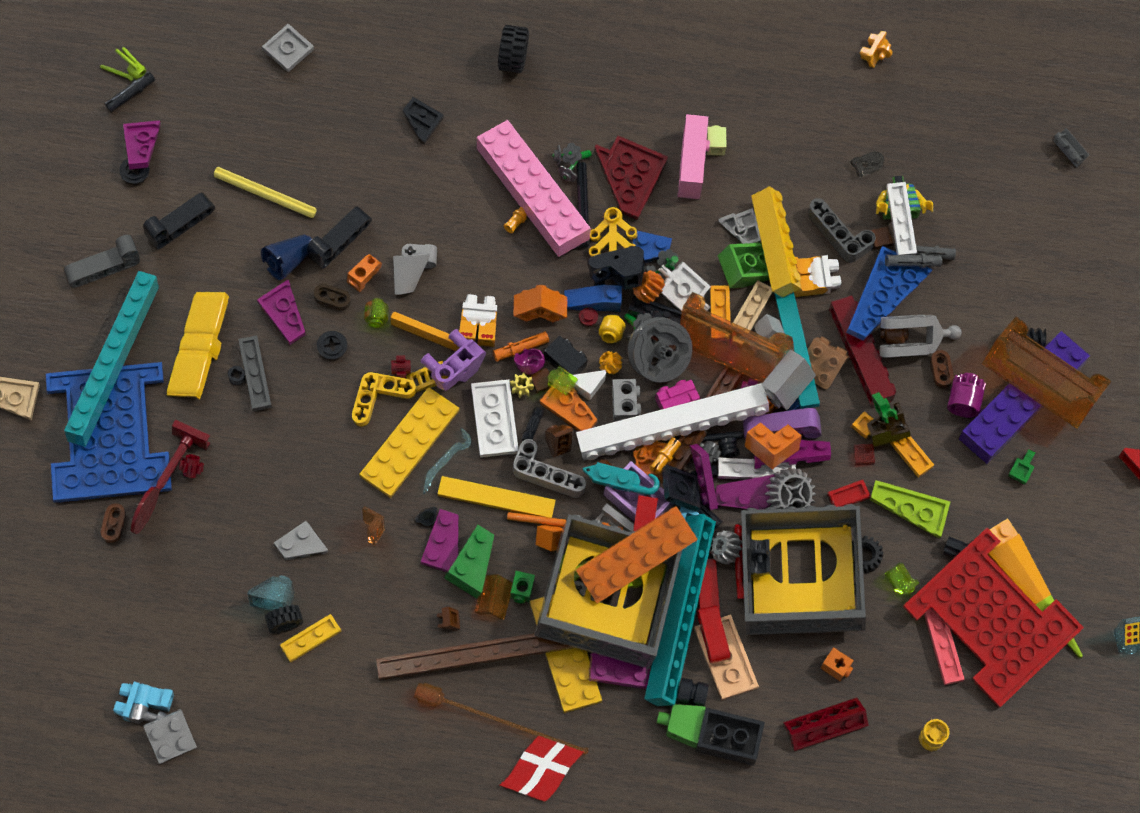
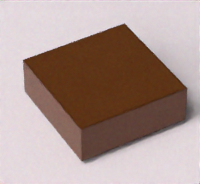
M888 226L870 230L876 236L873 245L874 250L882 246L888 247L893 245Z
M547 368L529 375V377H532V384L537 393L551 388L554 384Z

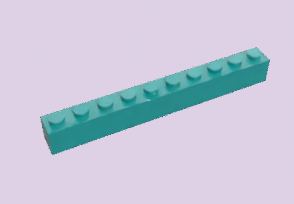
M138 271L66 425L64 432L67 442L86 447L159 289L155 275Z
M704 514L686 516L685 519L698 540L682 549L657 655L652 663L644 699L656 706L675 705L716 524V521Z

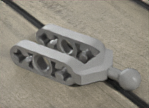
M935 315L881 317L880 328L927 327L926 343L881 345L880 356L900 357L934 353L943 337L956 340L960 338L962 332L957 325H952L948 329H942Z

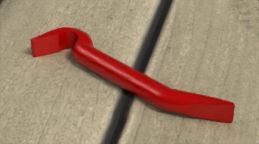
M736 524L733 529L742 541V526ZM740 550V557H736L735 561L737 599H744L743 550Z

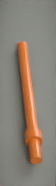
M512 512L507 514V520L559 527H563L566 519ZM602 522V524H604V525L612 526V525H609V523H604V522Z

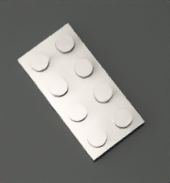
M509 380L471 383L480 458L517 454L518 442Z

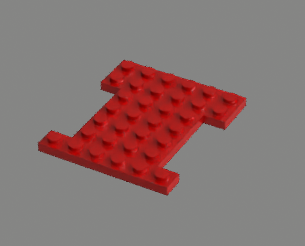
M986 528L904 604L903 608L916 621L928 609L931 608L985 665L972 680L1000 708L1084 627L1057 599L1043 612L987 555L1001 541Z

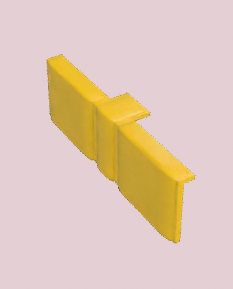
M196 292L185 325L184 336L181 339L179 353L177 354L168 384L167 396L196 397L200 400L211 359L217 360L222 343L217 338L229 299L225 292Z

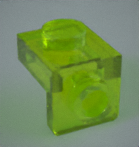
M561 366L557 370L553 369L547 377L548 386L550 388L551 386L555 387L566 396L578 382L576 377Z
M900 562L885 573L896 593L909 594L919 584L918 580L913 579L904 564Z

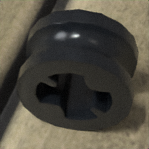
M240 366L231 367L228 371L229 381L233 385L242 384L246 378L244 369ZM235 372L242 374L239 379L232 377Z

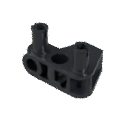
M631 246L594 255L589 258L587 265L590 278L594 280V286L605 285V280L613 279L625 290L642 286L645 267L644 250L638 246Z

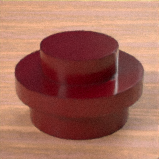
M584 308L579 314V320L585 326H592L597 322L598 314L592 308Z

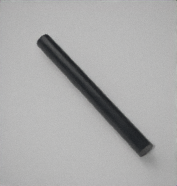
M743 431L706 434L702 442L720 441L731 437L741 439L743 438ZM673 437V438L676 439V440L674 441V444L676 443L677 440H679L680 437Z

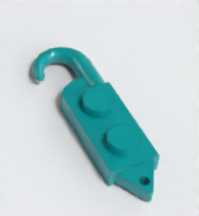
M599 462L596 465L583 468V471L592 479V483L627 492L652 495L660 487L659 479L653 474H649V477L654 480V486L647 488L640 486V477L634 471Z

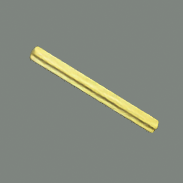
M217 167L214 171L215 178L310 218H314L317 212L315 207L223 168Z

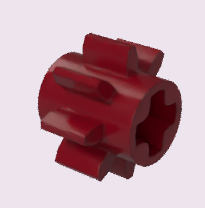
M396 355V360H391L392 375L406 379V374H411L410 360H405V355Z
M188 454L180 460L179 470H183V476L196 478L197 474L200 475L203 472L204 463L200 462L199 456Z

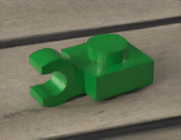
M879 392L872 395L874 408L886 424L889 423V417H894L895 420L898 419L897 411L890 409L886 398L883 399Z
M1028 449L1023 460L1017 458L1008 476L1025 485L1034 469L1030 462L1035 452Z

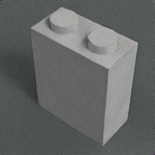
M790 349L761 385L766 390L764 392L765 395L771 399L770 402L777 408L783 407L788 410L816 374L805 358Z

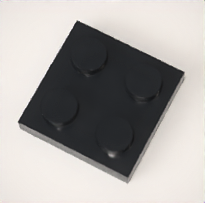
M665 465L662 468L665 501L695 512L698 511L701 507L697 476Z

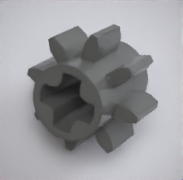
M706 441L705 444L700 443L699 446L709 454L710 465L713 461L717 463L721 451L718 450L719 446L712 441Z

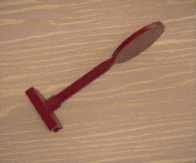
M178 420L174 421L172 424V435L181 439L180 446L157 481L156 487L153 486L148 489L137 506L131 523L132 533H140L149 521L156 506L160 490L168 482L187 449H190L193 444L207 451L210 446V442H208L210 435Z

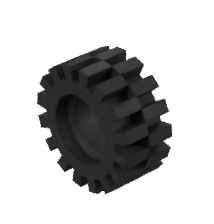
M864 536L861 538L862 548L869 549L872 553L871 560L863 561V571L867 574L879 567L883 559L882 545L879 546L878 540L875 542L873 537L868 539V536ZM853 540V541H852V555H853V570L855 571L854 540Z
M298 605L279 607L277 610L274 609L265 615L269 633L272 634L284 633L287 630L291 631L304 622Z

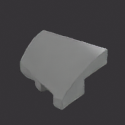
M753 208L736 215L732 213L718 219L720 224L743 244L762 243Z
M429 253L393 256L395 295L414 292L429 260Z

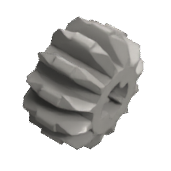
M728 530L717 532V537L713 538L714 542L711 544L712 550L710 553L713 555V559L723 564L735 562L736 557H740L739 551L742 550L740 547L742 541L739 539V535Z

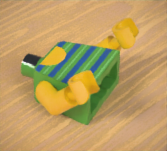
M903 176L892 178L893 183L904 182ZM906 184L911 218H918L921 209L923 214L926 213V210L933 212V202L926 201L913 184ZM887 189L881 192L876 201V214L883 212V219H891Z

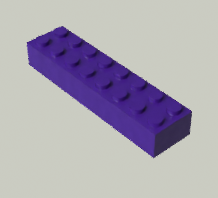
M1061 331L962 431L959 440L988 464L1086 364L1090 355Z

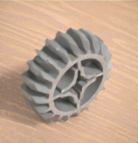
M781 469L780 472L774 473L775 477L769 479L772 484L766 486L769 488V492L765 494L770 498L766 502L771 503L770 507H775L776 509H785L792 505V503L797 504L796 508H804L810 506V503L815 502L812 499V496L816 495V493L812 492L815 486L810 485L812 479L807 478V473L802 472L800 469ZM790 478L794 480L789 485L785 484V482Z

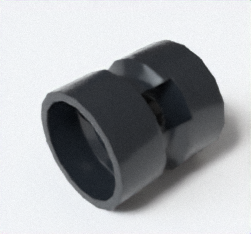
M682 678L677 703L684 705L692 703L693 706L705 707L709 683L698 681L695 684L691 679Z

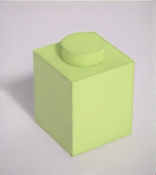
M708 127L707 140H710L709 152L706 151V155H725L726 127Z

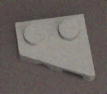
M307 521L274 542V546L285 560L295 559L296 557H308L311 554L317 553L326 554L328 552L326 546Z

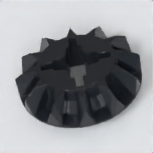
M127 158L122 162L119 171L122 180H125L128 184L134 183L137 185V183L144 182L149 177L150 168L149 166L147 168H137L139 175L132 173L131 169H129Z
M327 331L319 337L317 350L320 356L325 357L327 360H336L339 357H343V354L347 351V340L340 332ZM330 340H332L334 345H338L335 346L334 352L328 347L330 346Z

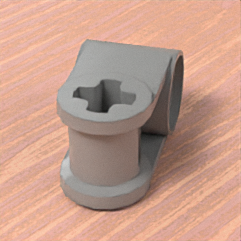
M406 244L402 248V256L415 253H429L430 257L425 268L437 266V247L435 245Z

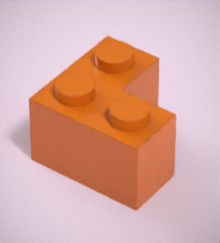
M537 285L530 290H523L521 293L514 295L513 316L526 322L539 317L551 322L567 318V296L560 294L558 291H553L545 285Z
M760 422L747 432L745 447L769 468L774 469L799 450L802 435L789 424L774 434Z

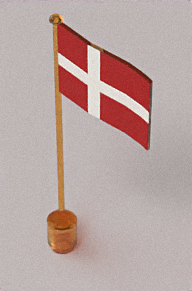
M419 683L415 691L414 698L418 699V702L435 708L437 704L441 705L442 702L538 736L524 751L511 774L499 786L540 801H547L558 789L570 767L582 754L586 755L588 753L587 747L585 749L448 700L444 698L445 694L442 693V688L431 684Z

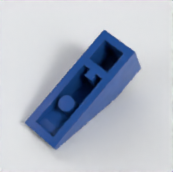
M598 285L565 290L564 296H567V310L592 308L595 311L620 312L622 287L619 285Z

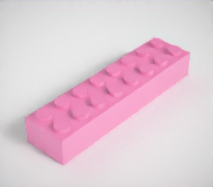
M508 120L477 137V150L520 207L525 210L526 215L558 257L590 239L591 228Z

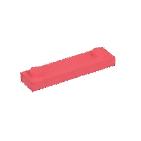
M930 608L924 613L943 683L944 685L963 682L964 676L951 630Z

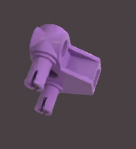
M458 329L450 333L449 339L459 349L446 361L439 364L429 353L421 359V363L432 372L431 378L435 381L437 387L445 391L449 390L458 381L466 382L478 371L486 355V352L473 339L467 340ZM448 376L447 379H442L441 377Z

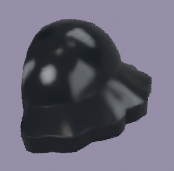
M433 506L423 509L415 517V522L421 523L424 526L432 525L437 519V508Z

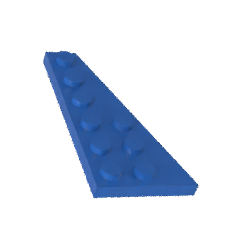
M882 246L846 333L864 341L881 324V317H888L931 274L933 269L929 267L919 268V266L886 267L885 256L887 254L897 255V252Z

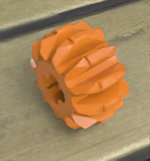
M651 270L644 272L642 286L633 288L634 295L647 304L651 301L653 302L663 292L662 288L665 286L664 279L658 273Z

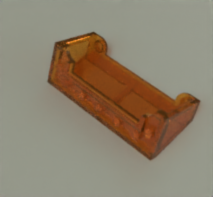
M692 292L683 305L680 325L689 333L693 351L762 383L789 350L794 351L793 337L778 332L768 339L704 310L705 299L697 293Z
M1015 317L996 339L982 365L1078 429L1103 395L1111 380L1101 374H1094L1091 378L1087 377L1028 337L1029 329L1027 324L1018 317Z

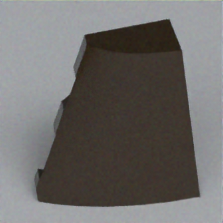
M899 402L894 404V409L898 415L897 420L894 417H889V423L886 424L879 416L867 423L874 447L911 436Z

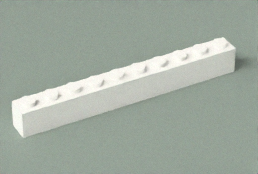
M761 384L576 432L583 460H594L602 455H613L617 451L632 450L636 446L651 445L655 441H666L674 436H685L693 431H704L712 426H723L731 421H742L750 416L764 415L766 412H769V402L764 393L765 389Z

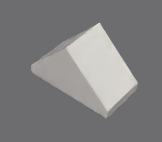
M606 371L569 375L567 382L575 388L578 394L590 401L604 383Z

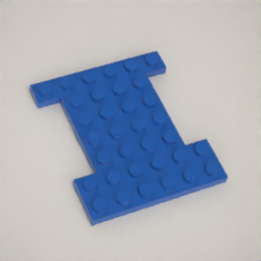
M162 362L122 367L86 447L69 442L71 462L51 463L54 503L145 494L151 487H156L157 481L170 462L169 452H149L145 385L164 383ZM93 369L46 373L47 393L66 392L68 421ZM171 477L160 492L172 491Z

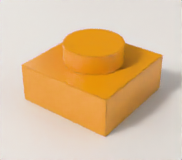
M864 411L851 427L866 439L870 435L867 423L873 420V418Z

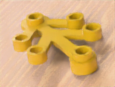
M608 208L604 213V220L595 229L590 230V240L593 242L599 241L595 246L590 247V257L601 254L600 251L608 243L609 252L617 250V242L623 248L636 246L628 242L617 232L618 225L626 232L628 239L633 240L638 236L637 229L631 227L622 219V212L618 208ZM611 216H616V218L610 219ZM609 226V232L600 240V233ZM629 232H635L633 235H629ZM594 233L598 234L596 237H592ZM592 251H598L596 254H592Z

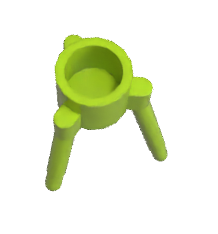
M125 47L122 48L125 54L119 49L115 51L130 64L127 68L129 74L100 65V68L128 78L130 81L137 80L147 71Z

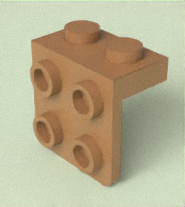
M821 336V338H814L808 348V355L812 370L816 374L814 377L815 383L824 389H828L850 356L846 354L847 351L839 346L835 348L830 345V340Z

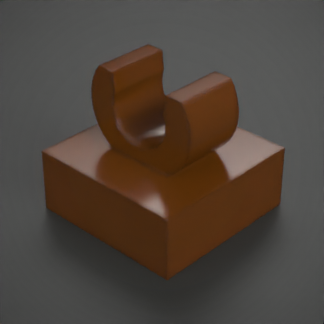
M449 606L442 608V613L437 614V618L443 619V623L439 624L438 627L452 631L459 630V611Z

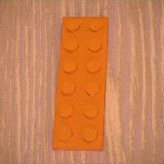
M674 506L578 567L576 572L596 603H599L698 539L677 506Z

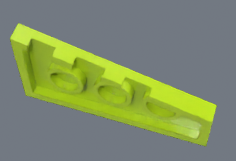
M875 480L870 498L872 502L933 536L941 538L950 501Z

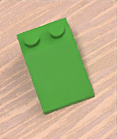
M762 243L729 244L717 255L730 288L748 287L755 285L757 280L760 282L770 280Z

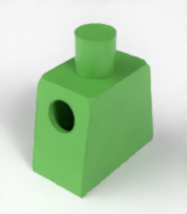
M675 704L671 714L659 711L657 723L668 726L667 737L696 748L706 707Z

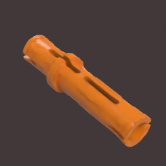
M546 331L515 343L510 342L507 346L493 350V357L496 362L511 356L514 357L516 353L523 352L525 348L533 349L549 343V337Z

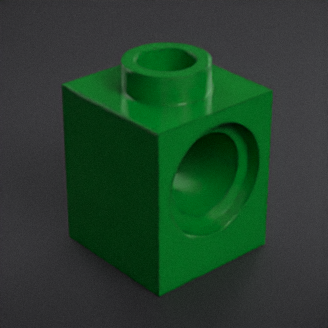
M516 571L510 599L521 604L529 603L535 575ZM523 585L527 587V590L520 592L517 587Z

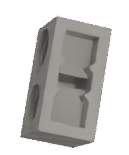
M615 379L612 381L613 422L641 415L640 403L637 404V397H640V387L636 386V379ZM627 389L631 393L624 394L622 393V390ZM629 407L632 411L625 412L622 408Z

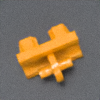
M881 31L879 35L871 33L868 38V44L872 47H863L860 51L861 58L868 61L870 67L874 68L879 59L883 60L884 57L890 58L893 54L890 49L891 44L886 39V32Z

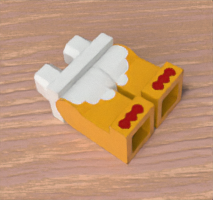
M828 255L802 259L795 257L797 260V272L801 277V289L794 292L795 297L823 293L830 294L831 289L841 288V277L830 276V272L839 271L837 259H828Z
M468 294L466 301L463 302L459 332L466 339H473L476 342L477 326H479V346L495 347L497 317L495 297L486 296L484 304H477V296Z

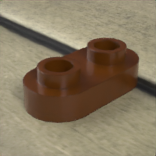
M937 350L933 353L930 360L933 379L938 387L946 388L951 385L954 379L951 359L946 351ZM937 360H941L943 363L939 364ZM940 377H944L946 381H942Z
M111 504L105 511L101 536L108 543H114L121 537L126 512L120 504ZM119 513V516L114 518L113 514ZM110 531L115 532L113 536L108 535Z

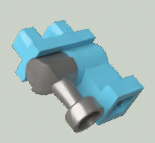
M133 682V685L122 683L119 694L128 697L127 703L117 701L113 711L115 714L122 716L124 721L141 723L143 721L153 722L166 716L167 713L159 712L157 715L149 712L148 708L169 712L174 693L173 690H163L138 682Z

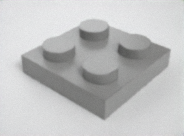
M287 24L262 46V50L289 72L314 50V46L292 26Z
M181 709L143 726L159 764L197 747Z

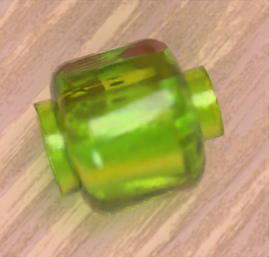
M374 298L366 303L364 320L370 327L380 328L388 322L389 306L387 303L383 302L380 298Z

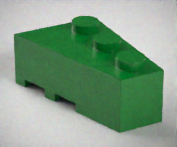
M477 525L444 579L476 599L482 594L494 534Z

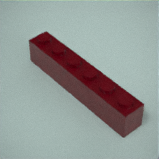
M851 295L831 302L829 311L846 351L850 356L849 358L871 408H874L873 394L879 392L883 399L886 398L888 402H892L896 394V388L889 381L888 370L881 363L882 358L879 350H876L874 347L872 334L863 341L846 333L858 305V302L854 301Z

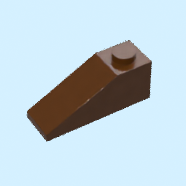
M564 424L560 426L553 425L545 431L544 438L553 458L571 451L572 427Z

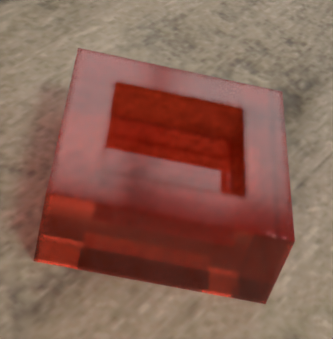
M873 444L854 445L855 465L875 464Z

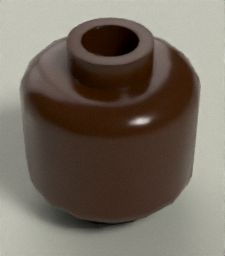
M881 328V339H885L887 345L904 344L909 339L908 328Z

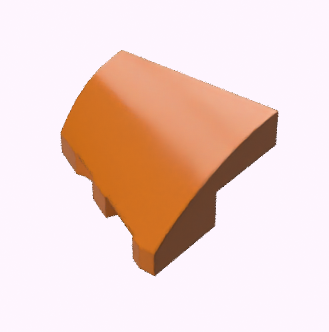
M655 441L651 445L636 446L633 451L634 458L636 459L635 465L648 476L649 474L656 476V468L652 472L649 466L657 458L658 452L667 443Z

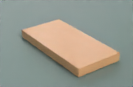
M731 615L721 618L731 659L710 664L700 625L694 626L695 634L721 701L759 688Z

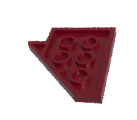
M617 136L611 150L596 144L594 150L619 210L622 214L638 220L663 171L668 156L620 136Z

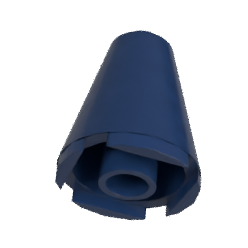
M303 234L263 247L260 254L263 263L267 262L269 266L267 268L268 272L277 280L285 279L308 256L307 246L312 238Z

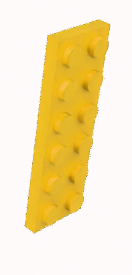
M428 387L359 476L391 498L457 415L460 408Z
M552 594L547 617L549 616L554 594ZM544 597L530 601L536 626ZM574 648L545 653L563 713L602 703L597 682L589 681L590 660L586 650Z

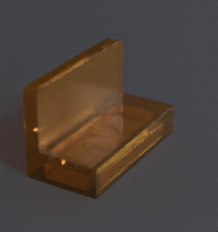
M364 506L362 509L363 521L370 525L367 529L368 541L376 545L385 531V518Z
M498 574L486 575L482 594L478 597L475 612L479 615L491 614L499 619H505L513 583Z

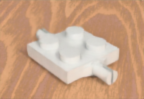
M681 262L673 271L666 268L664 264L658 269L666 277L664 281L665 286L662 288L663 292L661 294L676 308L685 313H689L697 305L704 312L710 309V306L702 299L711 286L684 262Z

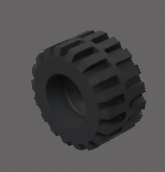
M507 24L504 26L498 55L499 70L522 73L528 48V28Z

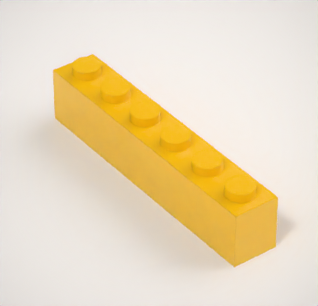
M769 186L751 195L772 292L784 297L801 289V277L797 272V260L792 250L793 243L790 240V229L785 219L786 212L782 205V195L779 191Z

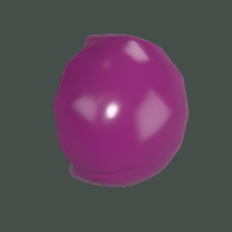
M525 348L521 355L515 354L514 362L520 372L531 375L537 373L544 366L545 357L538 349Z

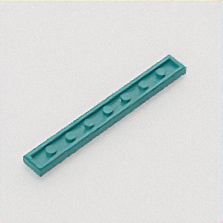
M794 292L784 297L774 293L781 325L786 335L784 339L787 352L790 349L805 358L811 367ZM814 379L798 397L800 409L820 407Z

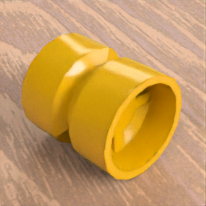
M939 719L928 721L919 735L922 747L929 751L939 750L949 737L950 732L947 724Z

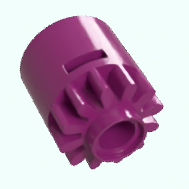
M963 373L960 376L955 375L947 405L948 411L965 418L977 417L980 413L986 386L983 379H979V376L973 373Z

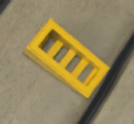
M427 367L406 375V378L413 382L414 378H417L419 385L416 386L417 392L428 387L437 386L433 379L430 380L429 374L432 372ZM423 375L426 379L425 383H423L421 376ZM442 376L441 378L447 379L448 376Z

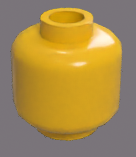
M617 315L604 317L599 327V335L602 340L607 343L620 341L625 331V322Z

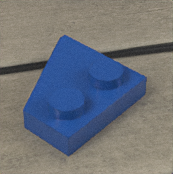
M637 231L638 236L633 239V244L644 250L645 263L659 259L658 253L670 249L672 238Z

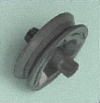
M665 317L650 318L639 324L633 331L628 343V358L633 369L641 376L655 382H667L677 378L687 368L692 356V341L687 330L679 323ZM655 335L658 340H651L650 338ZM669 345H675V351ZM653 357L658 358V361L653 366L651 365V362Z

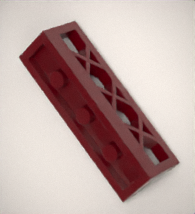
M857 697L783 722L784 728L790 735L794 751L869 726L866 709ZM855 705H856V707H857V708H854V709H848L849 707H852V706H855ZM832 713H838L837 715H834V716L829 715V714H832ZM814 719H818V720H819V721H816V722H810L811 720H814ZM797 725H798V726H801V727L796 728V729H793V730H792V728H791V727H794V726H797Z

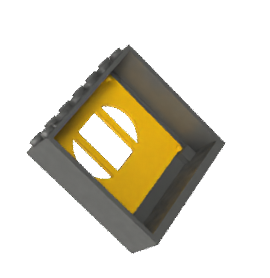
M847 504L842 507H836L835 505H826L824 507L806 506L804 508L789 506L785 509L768 507L765 510H757L756 508L741 510L746 635L865 631L866 613L860 506ZM851 527H853L857 610L855 609ZM750 531L752 532V540L769 539L770 550L776 544L781 543L782 583L776 581L770 574L750 575ZM814 541L816 583H789L787 542ZM821 541L827 543L833 549L837 558L836 569L833 575L825 582L822 581ZM751 580L753 581L754 588V614H752Z
M576 514L568 515L561 532L534 636L649 669L657 655L682 550L640 576L643 591L639 601L633 606L626 609L623 608L628 584L621 588L616 607L600 602L596 603V601L590 599L591 593L587 588L584 597L577 591L574 583V573L577 566L587 558L596 557L635 531L628 532L621 530L618 526H607L598 520L590 521ZM567 537H569L560 573H558ZM667 565L648 645H646L665 566ZM557 585V586H556V589H555V593H554L552 605H551V608H550L549 616L547 617V613H548L550 601H551V598H552L554 586Z

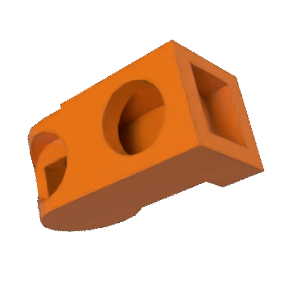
M368 254L348 272L347 283L361 292L365 288V284L380 270L382 263L371 254Z

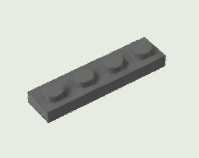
M256 335L238 339L252 410L258 411L272 408L258 337Z

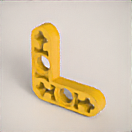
M373 372L366 373L362 377L352 412L354 423L357 426H365L369 423L378 393L409 399L415 396L417 392L415 383L410 379ZM371 379H373L375 383H371V385H370V390H371V391H369V390H368L369 386H368L367 381L369 382ZM386 382H393L394 387L387 390L384 388ZM410 386L411 389H409L408 392H405L404 388ZM368 395L371 397L369 403H362L361 398ZM361 408H363V409H364V410H363V414H364L365 418L362 417L361 420H358V417H357V416H360V415H361V413H362V409H361Z

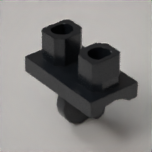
M769 539L750 540V575L770 574Z

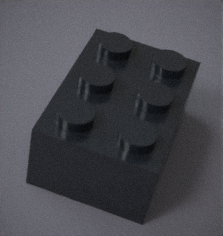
M706 708L695 752L754 766L765 722Z

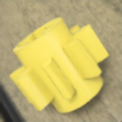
M525 373L519 376L515 374V381H510V386L513 387L512 394L517 393L519 398L525 394L529 396V390L534 389V385L530 384L532 377L528 378L525 376Z

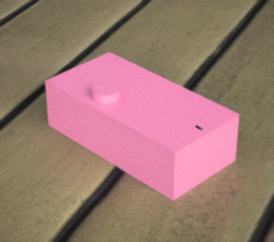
M686 114L678 197L700 199L703 185L705 152H709L710 140H707V116Z

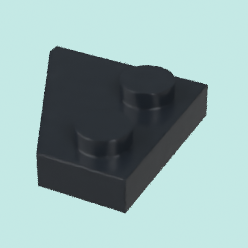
M414 97L403 109V115L423 144L427 142L444 118V114Z

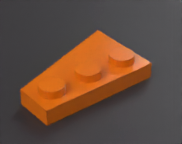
M564 373L560 375L540 400L542 406L577 431L593 428L597 423V418L579 397L575 388L568 384Z

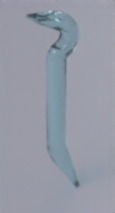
M460 428V431L466 442L455 443L428 471L424 485V495L438 471L458 450L467 449L471 445V437L463 428Z

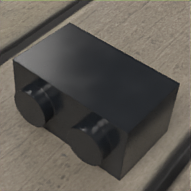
M560 335L544 350L545 360L561 374L564 373L566 378L569 375L580 374L587 367L588 360L586 355L580 350L577 351L568 339H563Z

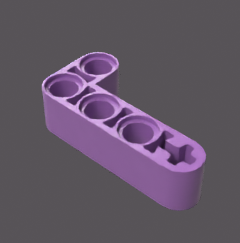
M813 408L750 416L743 420L744 439H746L747 432L760 422L774 434L789 424L799 434L803 433L806 438H818L821 436L820 416L817 410Z

